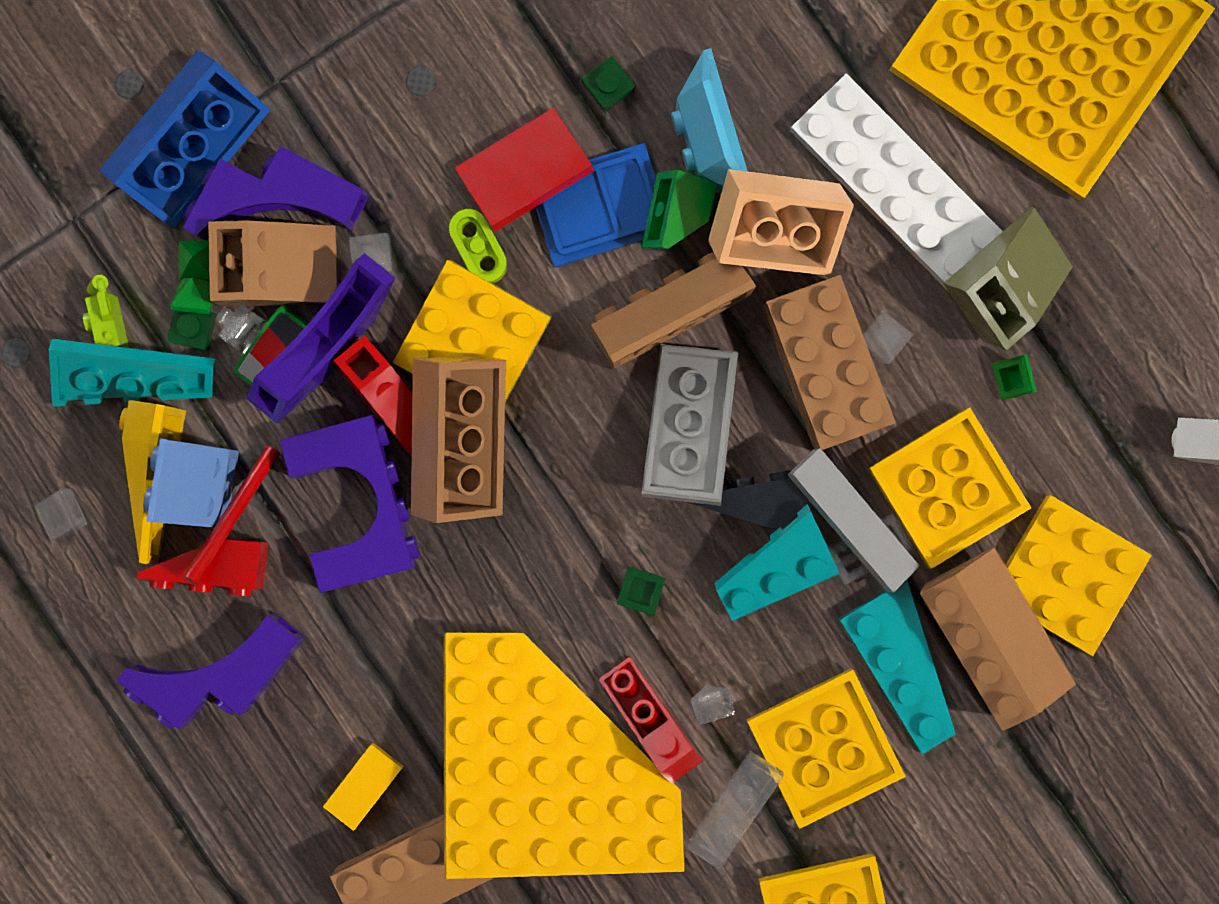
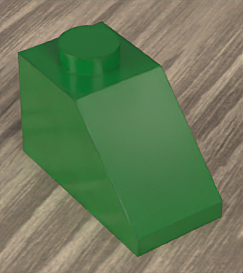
M681 170L657 173L641 249L647 251L669 249L707 223L715 206L714 193L716 183Z

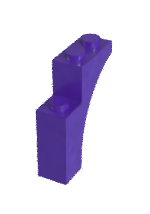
M280 146L277 153H272L265 161L262 169V174H264L262 180L219 159L216 167L212 166L206 172L202 183L204 189L198 200H193L188 206L184 215L186 222L183 228L202 240H209L208 222L237 221L253 214L284 210L320 216L352 231L369 196L358 186Z
M365 253L355 260L335 292L304 330L254 377L246 399L275 423L283 419L335 371L334 360L373 325L395 277Z
M277 613L266 616L254 633L239 648L212 665L193 670L165 671L137 664L126 668L116 681L125 687L123 692L127 697L139 704L146 703L156 711L154 714L156 719L169 728L176 727L181 729L189 725L212 695L216 697L214 700L216 705L223 711L234 715L236 712L240 716L251 709L306 636Z

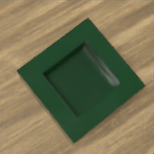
M613 56L581 79L584 87L604 113L633 93L636 88Z
M174 311L167 342L209 351L217 314L214 312L200 314Z
M628 566L617 605L654 616L666 578Z

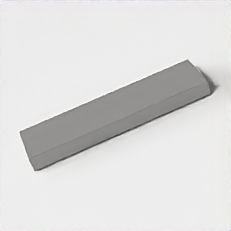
M821 448L813 449L788 474L790 479L887 593H894L919 567V564Z

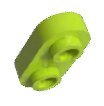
M464 209L457 212L450 221L449 233L468 270L492 284L498 282L506 273L507 259L485 217L473 209ZM470 224L476 226L477 232L473 237L463 235L465 226ZM486 258H491L495 261V267L491 271L481 269V263Z

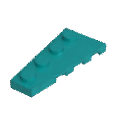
M52 339L49 346L52 407L66 406L67 400H83L85 405L102 404L103 398L123 397L124 402H129V400L141 401V398L145 396L155 395L161 400L212 398L214 358Z
M907 579L894 593H887L884 590L838 619L922 755L956 734Z

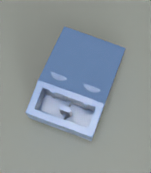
M160 439L159 447L156 446L151 455L150 467L155 472L152 487L147 489L144 497V511L148 512L146 521L214 528L231 502L239 451Z

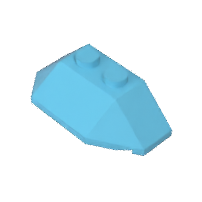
M709 48L703 50L681 90L676 102V111L671 113V118L676 134H683L687 148L682 150V155L687 171H694L695 176L715 182V191L721 194L728 169L747 171V167L713 52Z

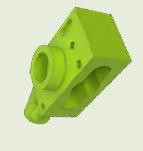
M96 275L87 285V291L92 296L85 298L88 310L87 313L83 314L85 329L89 336H94L95 344L129 348L118 297L107 293L108 279L103 275Z

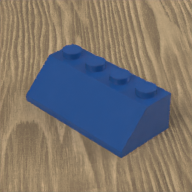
M197 50L99 171L121 190L174 229L184 217L190 203L193 200L197 201L204 189L202 185L203 179L209 168L212 166L216 167L219 159L229 162L271 109L214 59Z

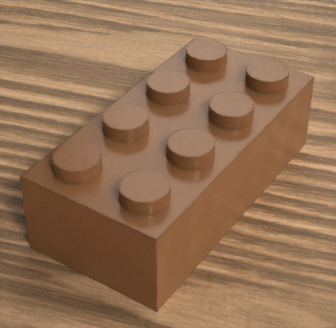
M841 275L766 301L762 306V310L814 449L821 448V450L896 423Z

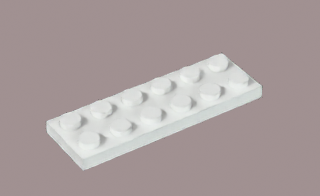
M847 73L789 130L946 290L947 288L943 283L1003 232Z

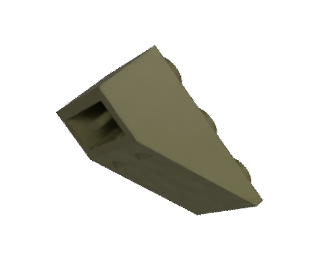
M1031 207L943 284L980 338L988 344L1007 351L1038 323L1073 266L1036 209Z

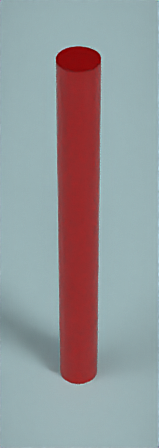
M269 445L265 447L182 576L186 581L197 585L280 455L277 449Z

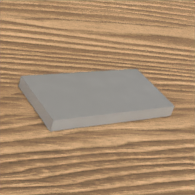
M660 345L642 497L721 506L738 352Z

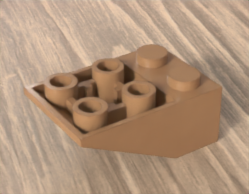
M249 220L208 222L211 302L221 307L325 304L337 289L336 226Z

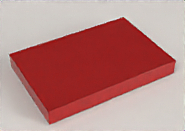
M554 107L455 167L456 172L494 232L594 172L592 164Z

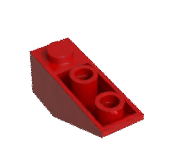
M364 335L334 360L335 369L412 457L413 394L392 366Z
M226 538L197 585L186 581L182 576L201 547L137 573V579L150 580L149 587L173 589L174 582L189 584L188 591L211 593L213 586L228 587V595L251 596L252 590L264 588L269 542Z
M628 657L599 678V681L660 773L668 781L674 783L704 761L631 657Z

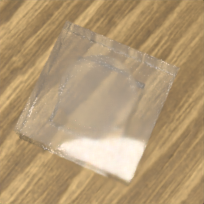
M388 233L349 237L352 265L355 260L365 253L387 272L394 274L390 235Z
M883 310L863 333L869 352L884 365L888 366L911 339L913 334Z

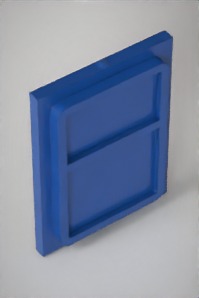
M645 143L589 160L594 172L535 207L545 236L544 242L548 246L554 268L643 241L656 181Z

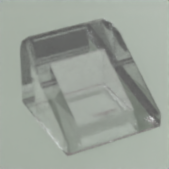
M62 489L34 506L50 541H54L88 524L71 489Z

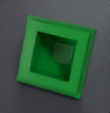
M209 240L179 241V280L186 278L210 280Z
M196 278L181 279L170 304V309L173 311L210 314L214 304L210 301V282Z
M1027 354L992 363L1001 401L1037 392Z

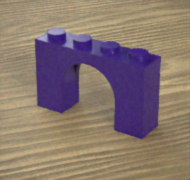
M371 415L280 440L290 478L299 479L336 468H351L368 479L377 496V516L373 526L366 535L354 543L310 554L320 593L417 567L415 559L420 558V551L416 537L408 535L405 521L410 520V513L405 498L399 499L395 484L400 482V475L395 460L389 461L385 446L390 445L391 442L388 429L383 422L379 423L378 418Z

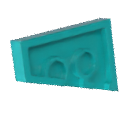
M808 504L797 512L798 517L784 529L780 527L769 536L771 540L755 554L749 553L715 582L716 591L732 621L840 574Z

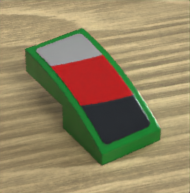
M280 306L245 351L233 372L252 385L254 377L270 364L304 330L308 323L286 306Z

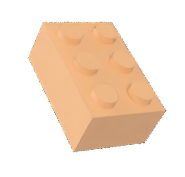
M728 169L708 241L719 263L830 276L854 205L840 183Z

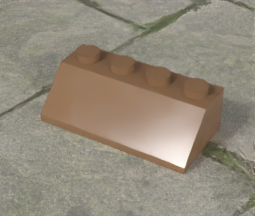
M714 252L698 260L697 262L700 267L686 274L684 269H680L664 278L665 286L651 292L649 287L642 289L629 297L631 304L617 311L614 305L596 314L594 317L597 322L591 324V330L614 370L749 298L756 287L753 280L742 266L719 263Z
M461 357L413 358L411 515L434 523L500 516L503 514L506 360Z
M995 547L925 583L920 593L1002 731L1038 715L1076 685V681Z
M444 814L339 865L330 876L343 904H442L493 879H444Z

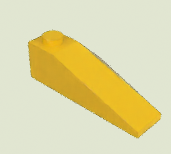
M129 400L128 408H124L121 413L119 426L120 430L123 431L122 444L139 563L152 564L159 562L166 523L146 521L148 512L144 511V497L147 489L152 487L155 472L150 467L153 449L156 446L159 447L160 439L181 442L186 410Z

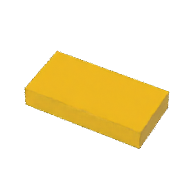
M372 743L323 808L354 831L403 768V765L375 743Z

